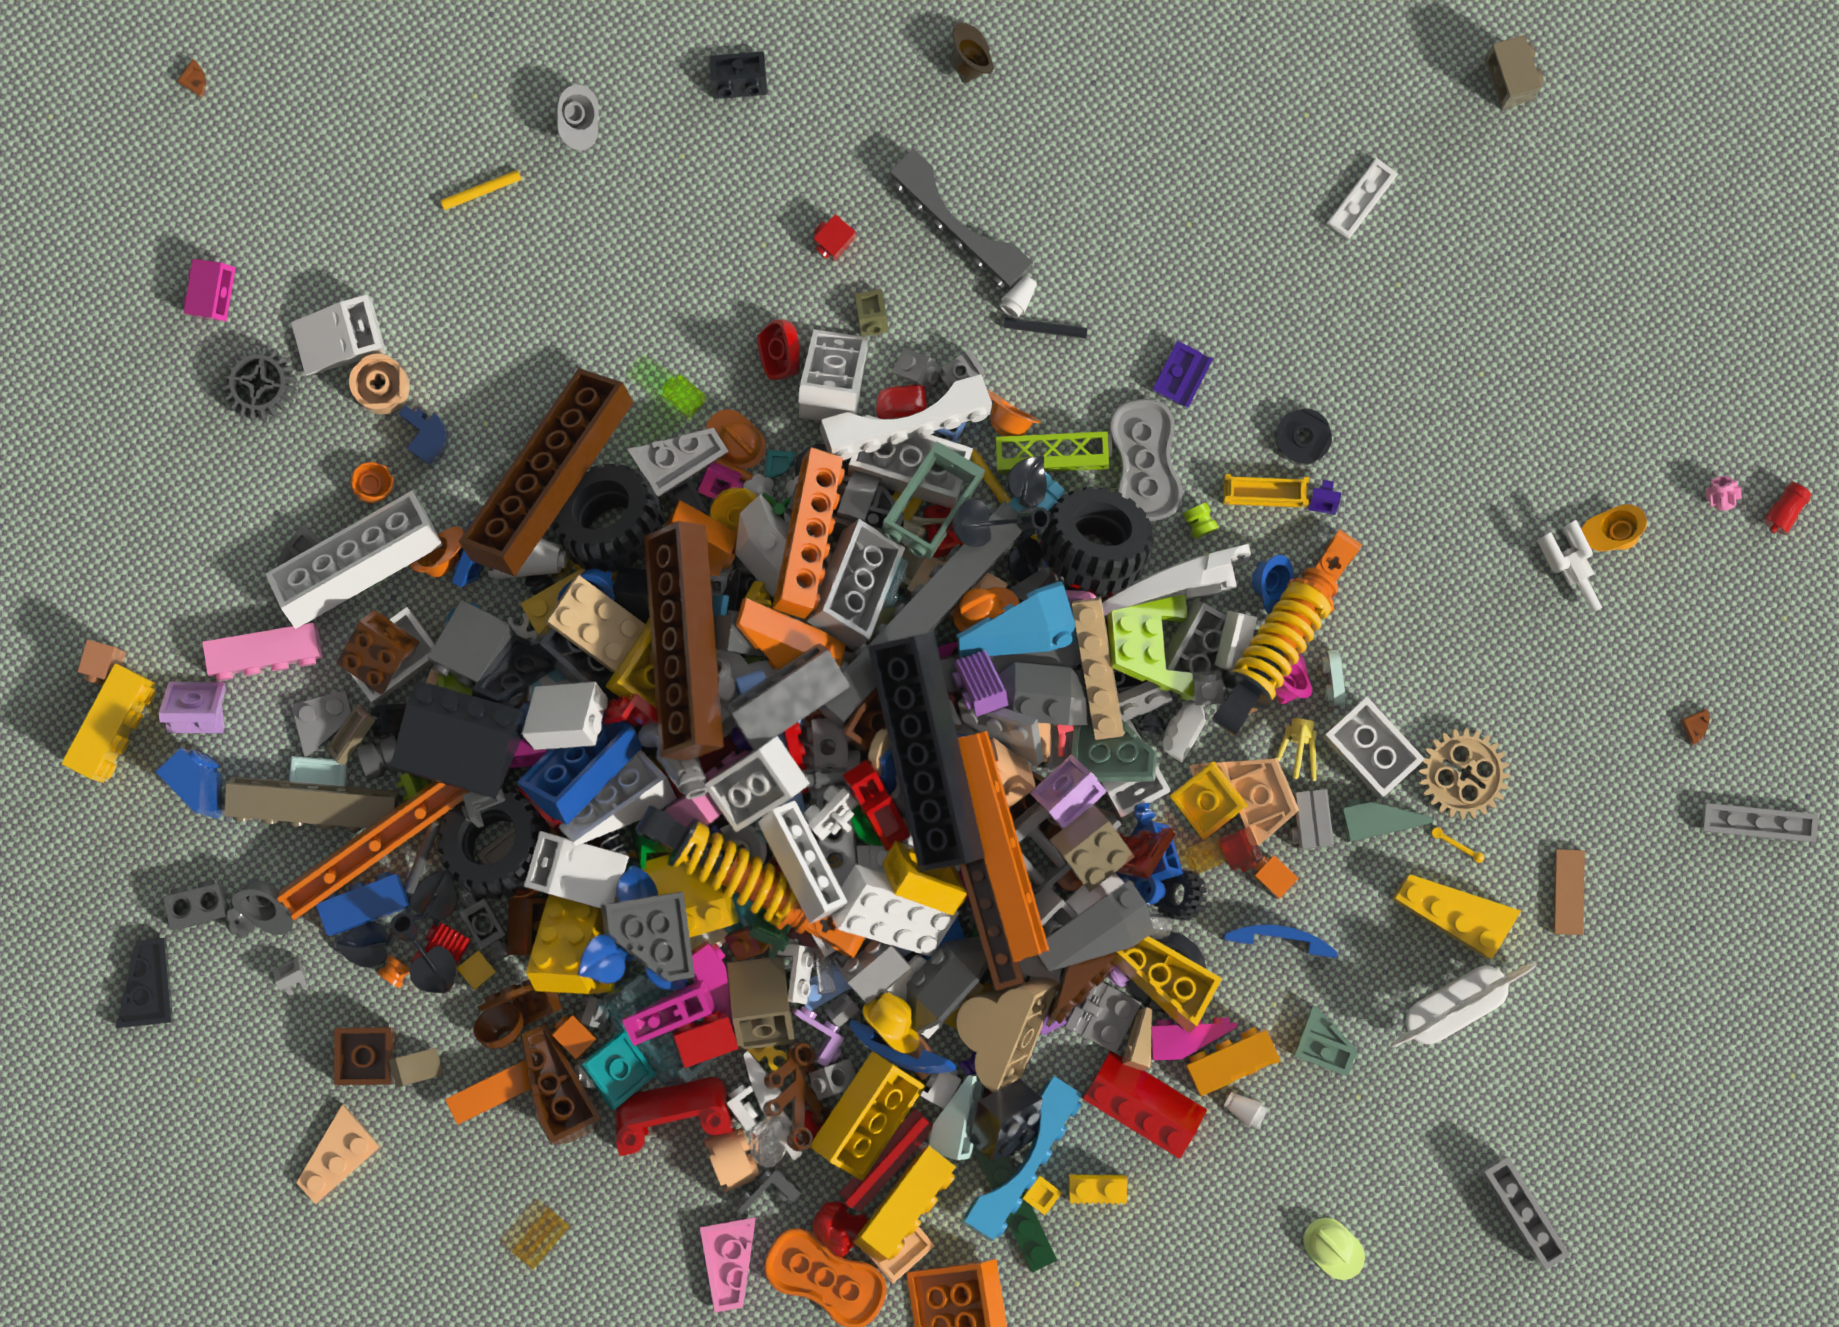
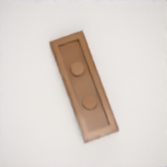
M1555 850L1553 934L1583 935L1585 850Z

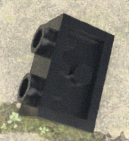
M764 51L709 56L711 88L714 99L768 94Z

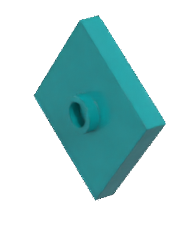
M621 1029L579 1064L612 1110H615L657 1075L636 1045L633 1046L625 1029Z

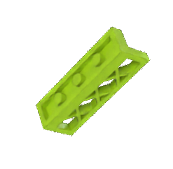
M1108 431L996 437L998 475L1009 474L1018 462L1025 459L1020 458L1024 453L1029 457H1034L1028 451L1034 442H1043L1049 448L1043 455L1045 472L1109 469ZM1090 439H1102L1103 454H1090L1084 446ZM1065 440H1070L1077 447L1071 455L1063 456L1055 448ZM1076 440L1084 441L1081 444H1079ZM1047 441H1056V442H1055L1053 445H1051V444L1048 443ZM1023 442H1029L1025 447H1023L1020 444ZM1003 443H1014L1021 449L1015 458H1002ZM1081 450L1085 455L1076 454ZM1052 451H1053L1057 456H1049V455H1050V454L1052 453Z

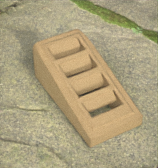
M1146 1007L1137 1011L1122 1064L1139 1070L1150 1068L1152 1009Z

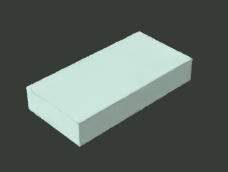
M291 756L289 781L346 786L349 761L343 766L334 759Z

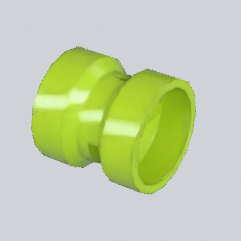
M1208 503L1198 505L1182 514L1185 522L1189 523L1192 528L1190 533L1193 539H1198L1219 529L1216 520L1210 516L1211 509Z

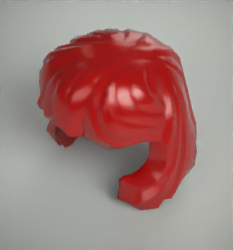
M923 385L895 386L882 390L876 400L875 414L877 418L893 420L909 417L926 410L925 387Z
M832 1201L823 1204L821 1209L815 1214L812 1228L816 1238L830 1253L837 1257H843L853 1247V1240L867 1223L868 1218L866 1215L847 1214V1205Z

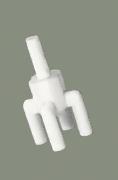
M1577 520L1562 528L1571 546L1570 549L1561 552L1552 533L1541 537L1537 542L1551 570L1554 573L1562 572L1569 586L1575 583L1578 584L1593 613L1601 609L1602 606L1587 577L1594 574L1587 561V558L1592 555V550Z

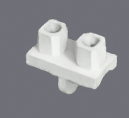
M831 785L823 795L828 804L822 810L813 805L804 812V816L809 822L808 826L822 841L830 833L835 835L841 828L846 832L852 829L847 822L854 815L851 811L858 803L844 788L840 790Z

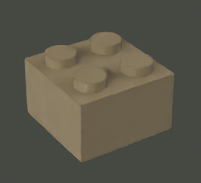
M1525 35L1493 44L1485 57L1501 110L1533 101L1542 88L1541 84L1544 83L1542 71L1540 68H1536L1533 60L1535 58L1533 44L1531 41L1527 42Z
M1095 805L1050 839V842L1089 892L1134 858V855L1112 824Z

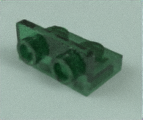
M761 907L757 913H754L749 936L771 945L769 958L775 959L778 951L784 952L790 938L786 934L789 933L792 926L786 924L781 930H778L775 925L764 920V914L767 910Z

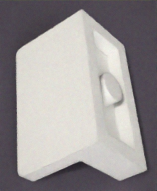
M1228 610L1215 661L1216 666L1227 670H1234L1235 663L1242 658L1243 651L1250 646L1258 617Z

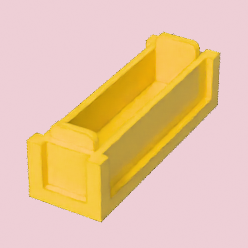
M1225 474L1223 481V505L1306 508L1309 505V499H1307L1309 477H1303V479L1231 477V474Z

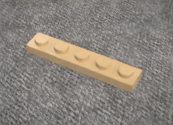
M1101 597L1073 601L1072 609L1095 740L1121 737L1124 735L1114 671L1111 668L1110 648Z

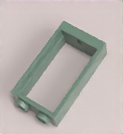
M936 441L883 521L882 531L885 536L895 543L901 542L908 546L914 555L918 557L924 556L930 560L953 526V520L959 507L965 501L970 500L983 480L985 469ZM936 464L968 483V486L929 544L897 525L896 521L933 465Z

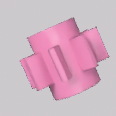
M1729 476L1716 477L1711 481V487L1705 488L1706 500H1710V506H1714L1717 510H1730L1736 505L1737 499H1742L1741 487L1737 486V481H1733Z

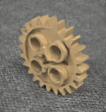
M1468 728L1463 730L1462 736L1459 735L1456 729L1452 730V738H1449L1446 733L1441 734L1442 743L1434 739L1431 742L1435 749L1426 748L1424 750L1429 758H1424L1425 760L1421 762L1426 765V768L1418 770V774L1425 775V779L1420 781L1419 785H1427L1428 789L1422 795H1432L1433 798L1429 805L1431 806L1438 802L1440 804L1438 808L1439 813L1443 812L1446 808L1449 809V818H1452L1458 812L1460 820L1465 819L1466 812H1468L1471 819H1475L1477 815L1476 810L1482 815H1486V805L1495 809L1497 806L1493 799L1503 800L1504 797L1499 790L1509 788V786L1502 783L1503 779L1510 778L1511 776L1503 773V769L1508 767L1509 763H1501L1500 761L1506 753L1501 752L1497 754L1495 752L1499 743L1490 746L1488 744L1490 740L1489 735L1482 740L1479 739V730L1475 731L1472 736L1469 735ZM1456 747L1465 750L1466 759L1464 762H1458L1454 759L1453 751ZM1446 759L1459 770L1467 768V775L1482 782L1485 788H1480L1469 778L1461 780L1460 772L1443 764V760ZM1480 762L1486 763L1490 768L1487 778H1483L1477 773V766ZM1440 771H1447L1451 775V782L1448 786L1439 783L1438 774ZM1464 786H1470L1474 789L1475 797L1472 801H1467L1463 798L1462 789Z

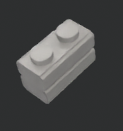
M1327 789L1293 793L1299 811L1293 815L1295 827L1291 828L1292 844H1298V850L1333 846L1334 840Z

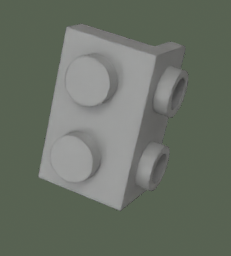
M1150 681L1118 694L1121 717L1124 722L1173 702L1169 691L1166 692L1159 689L1157 684Z

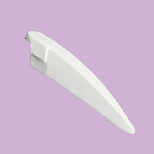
M1249 544L1216 551L1175 564L1133 583L1102 602L1105 621L1107 620V614L1113 610L1181 594L1186 595V600L1217 595L1222 590L1230 591L1237 588L1233 567L1248 562L1251 555Z

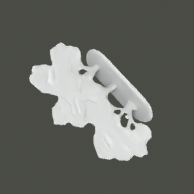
M1536 962L1520 966L1519 969L1511 971L1505 976L1500 970L1492 966H1481L1426 996L1409 1009L1406 1015L1408 1032L1393 1041L1390 1047H1397L1412 1039L1422 1044L1440 1042L1490 1013L1504 1003L1508 995V983H1512L1519 977L1529 973L1537 966Z

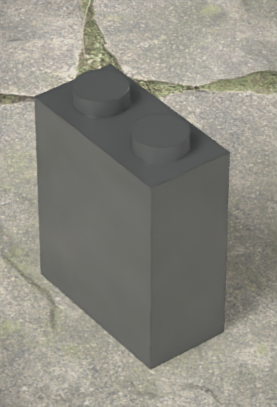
M461 600L428 656L432 666L431 669L443 677L450 675L456 678V682L461 686L472 689L514 634L511 624Z

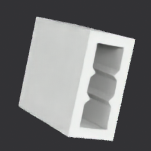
M596 682L535 687L522 734L534 750L594 746L597 736L601 731L603 713L608 704L607 697Z

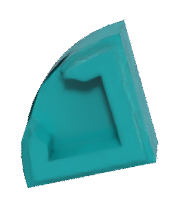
M767 450L765 478H776L787 472L794 462L796 453Z

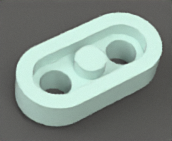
M1339 650L1327 651L1326 657H1322L1323 673H1328L1329 684L1325 685L1327 702L1332 701L1333 706L1345 705L1346 700Z

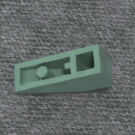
M1362 799L1346 802L1347 808L1340 809L1347 842L1433 823V819L1430 816L1373 802L1363 804Z

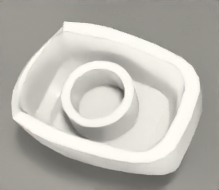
M1194 700L1182 701L1183 706L1177 715L1169 721L1163 738L1164 751L1180 762L1184 761L1206 723L1202 705H1196Z

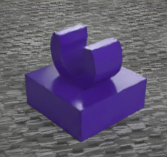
M1323 479L1320 489L1313 488L1308 510L1336 515L1340 504L1341 492L1333 491L1334 481Z

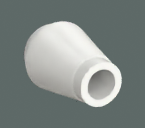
M1023 276L1001 298V310L1008 316L1016 319L1020 315H1024L1034 289L1037 286L1036 282L1027 276Z
M1234 1092L1230 1093L1224 1104V1107L1249 1128L1253 1126L1257 1129L1268 1111L1262 1102L1235 1094Z

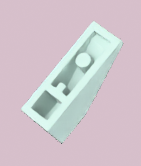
M977 1074L968 1075L933 1123V1127L929 1132V1146L944 1157L954 1160L971 1159L973 1144L970 1142L978 1101L982 1099L985 1087Z

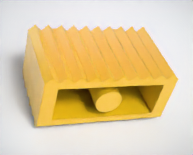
M1069 1174L1068 1200L1072 1205L1075 1202L1078 1205L1081 1202L1083 1204L1088 1202L1089 1205L1092 1202L1095 1205L1098 1202L1101 1205L1103 1203L1107 1205L1109 1202L1112 1205L1115 1202L1118 1205L1120 1203L1125 1205L1127 1203V1176Z

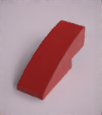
M867 760L842 775L886 851L892 848L895 841L901 843L911 837L892 798L886 792L876 771Z

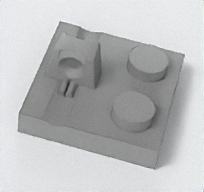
M1102 982L1098 987L1094 986L1089 992V996L1079 1006L1076 1005L1065 1027L1116 1053L1141 1002Z

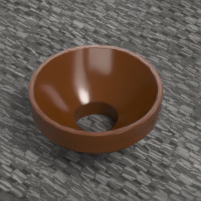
M508 1002L485 1010L476 1020L473 1030L474 1036L486 1048H506V1046L518 1039L524 1019L516 1005ZM511 1030L507 1035L499 1039L503 1032Z

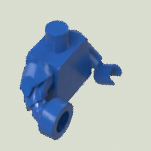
M1147 802L1136 804L1134 807V814L1138 820L1137 825L1131 833L1129 840L1125 842L1134 858L1117 870L1116 875L1122 881L1129 879L1132 883H1135L1134 887L1146 904L1154 905L1166 893L1164 884L1161 882L1183 874L1169 825L1152 821L1155 818V814L1153 811L1149 812L1150 803Z

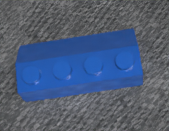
M601 721V731L597 736L594 746L549 749L517 784L547 815L568 825L642 749V745L633 726L629 723L619 721L605 724Z
M180 748L156 773L195 813L216 819L221 816L222 775L217 770L220 767L219 764L210 755L206 756L204 753L195 752L193 749L189 751Z

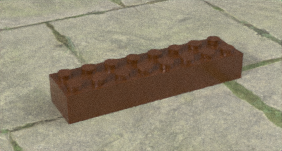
M581 368L577 369L460 538L459 543L471 561L514 577L517 575L634 403L623 382Z
M677 521L644 536L660 758L688 761L723 748V732L706 525Z

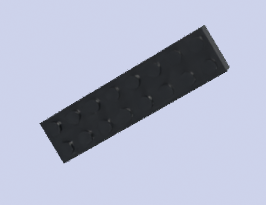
M934 631L868 646L919 872L966 864L985 858Z

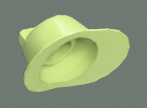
M1321 1218L1308 1226L1303 1239L1305 1250L1328 1275L1335 1279L1346 1280L1359 1274L1365 1262L1364 1249L1359 1241L1341 1223L1335 1219Z

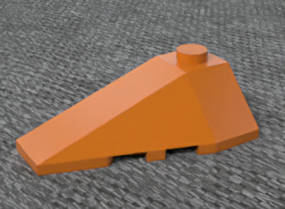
M747 598L742 600L736 626L756 649L760 648L768 657V664L772 669H781L818 643H821L829 650L840 668L846 648L845 644L826 632Z

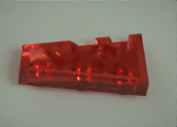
M1171 827L1162 828L1160 833H1150L1149 830L1139 831L1138 835L1126 837L1123 833H1119V836L1132 852L1134 858L1116 872L1149 879L1176 835Z

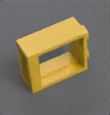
M895 841L882 862L894 894L953 916L957 908L964 903L967 894L956 867L950 866L919 872L914 847Z

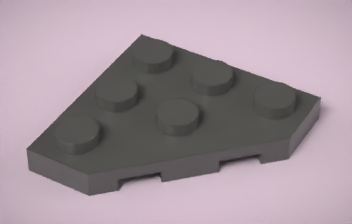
M673 892L601 905L605 934L663 981L669 982L695 977L684 892Z

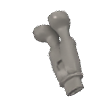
M658 722L643 725L638 733L641 745L646 748L658 747L657 759L662 763L679 792L684 793L687 799L705 795L708 792L705 785L706 776L703 773L699 758L696 757L688 761L660 758Z

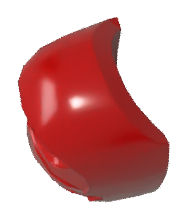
M786 319L774 320L757 334L759 356L764 372L769 379H787L797 375L800 369L799 340L796 328L790 321Z

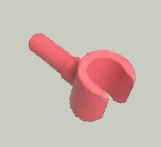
M1056 724L1059 738L1058 756L1065 757V733L1074 731L1073 725Z

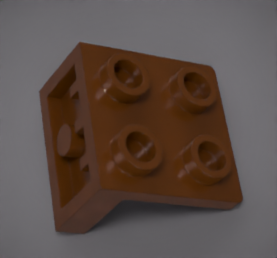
M374 609L358 622L339 656L337 664L377 693L383 694L402 661L416 650L420 641Z

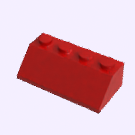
M1110 1051L1081 1099L1181 1159L1195 1136L1207 1109L1146 1071L1122 1064L1123 1057Z

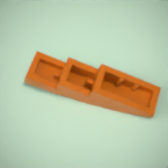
M524 1060L445 1099L456 1124L459 1125L531 1090L526 1061Z

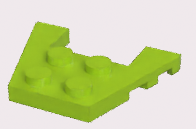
M1181 594L1113 610L1107 614L1111 668L1141 681L1148 680L1158 685L1159 689L1166 692L1171 690L1180 694V698L1190 701L1195 697L1193 673L1166 670L1162 620L1183 622L1188 618L1186 595Z

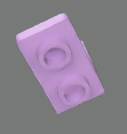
M804 1006L800 1010L793 1007L791 1010L793 1014L827 1034L814 1060L825 1067L829 1063L834 1064L841 1053L839 1046L844 1040L838 1034L841 1029L827 1020L822 1025L814 1020L817 1014Z

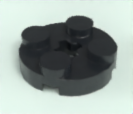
M1306 408L1288 413L1280 421L1276 430L1277 448L1284 458L1299 465H1311L1320 460L1327 453L1332 443V433L1327 419L1313 409ZM1308 430V437L1311 438V442L1305 441L1303 444L1300 443L1296 433Z

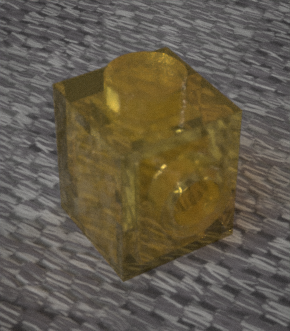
M1219 835L1186 848L1188 854L1184 855L1189 870H1195L1198 874L1230 861Z

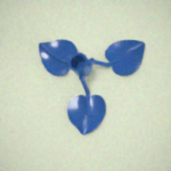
M636 866L628 867L626 872L619 878L616 887V896L619 902L659 895L652 878ZM599 935L593 938L586 946L580 960L578 976L591 978L602 983H613L623 976L625 970L624 960L630 962L637 959L607 935ZM645 967L648 979L660 988L677 991L686 987L687 978L669 982L663 981Z

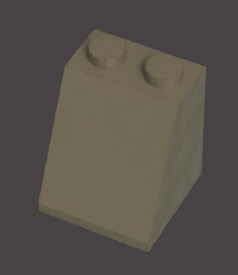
M768 956L762 959L727 963L732 1019L739 1051L795 1043L784 957Z

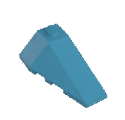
M1060 581L1035 589L1026 594L1028 599L1020 604L1013 606L1011 603L1004 607L1005 612L996 618H985L957 635L959 657L966 658V656H971L983 650L987 651L988 656L1047 652L1076 643L1075 621L1063 583Z

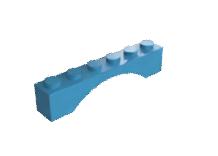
M1055 1076L1047 1079L1038 1094L1043 1098L1041 1114L1035 1130L1036 1135L1031 1142L1030 1149L1023 1163L1001 1186L989 1193L975 1197L960 1220L962 1224L987 1240H994L995 1237L999 1239L1008 1225L1005 1223L1010 1212L1014 1214L1023 1201L1020 1196L1024 1189L1029 1190L1037 1179L1035 1171L1040 1164L1045 1165L1052 1154L1050 1147L1054 1140L1059 1141L1067 1129L1064 1125L1069 1116L1074 1117L1082 1105L1079 1100L1083 1094Z

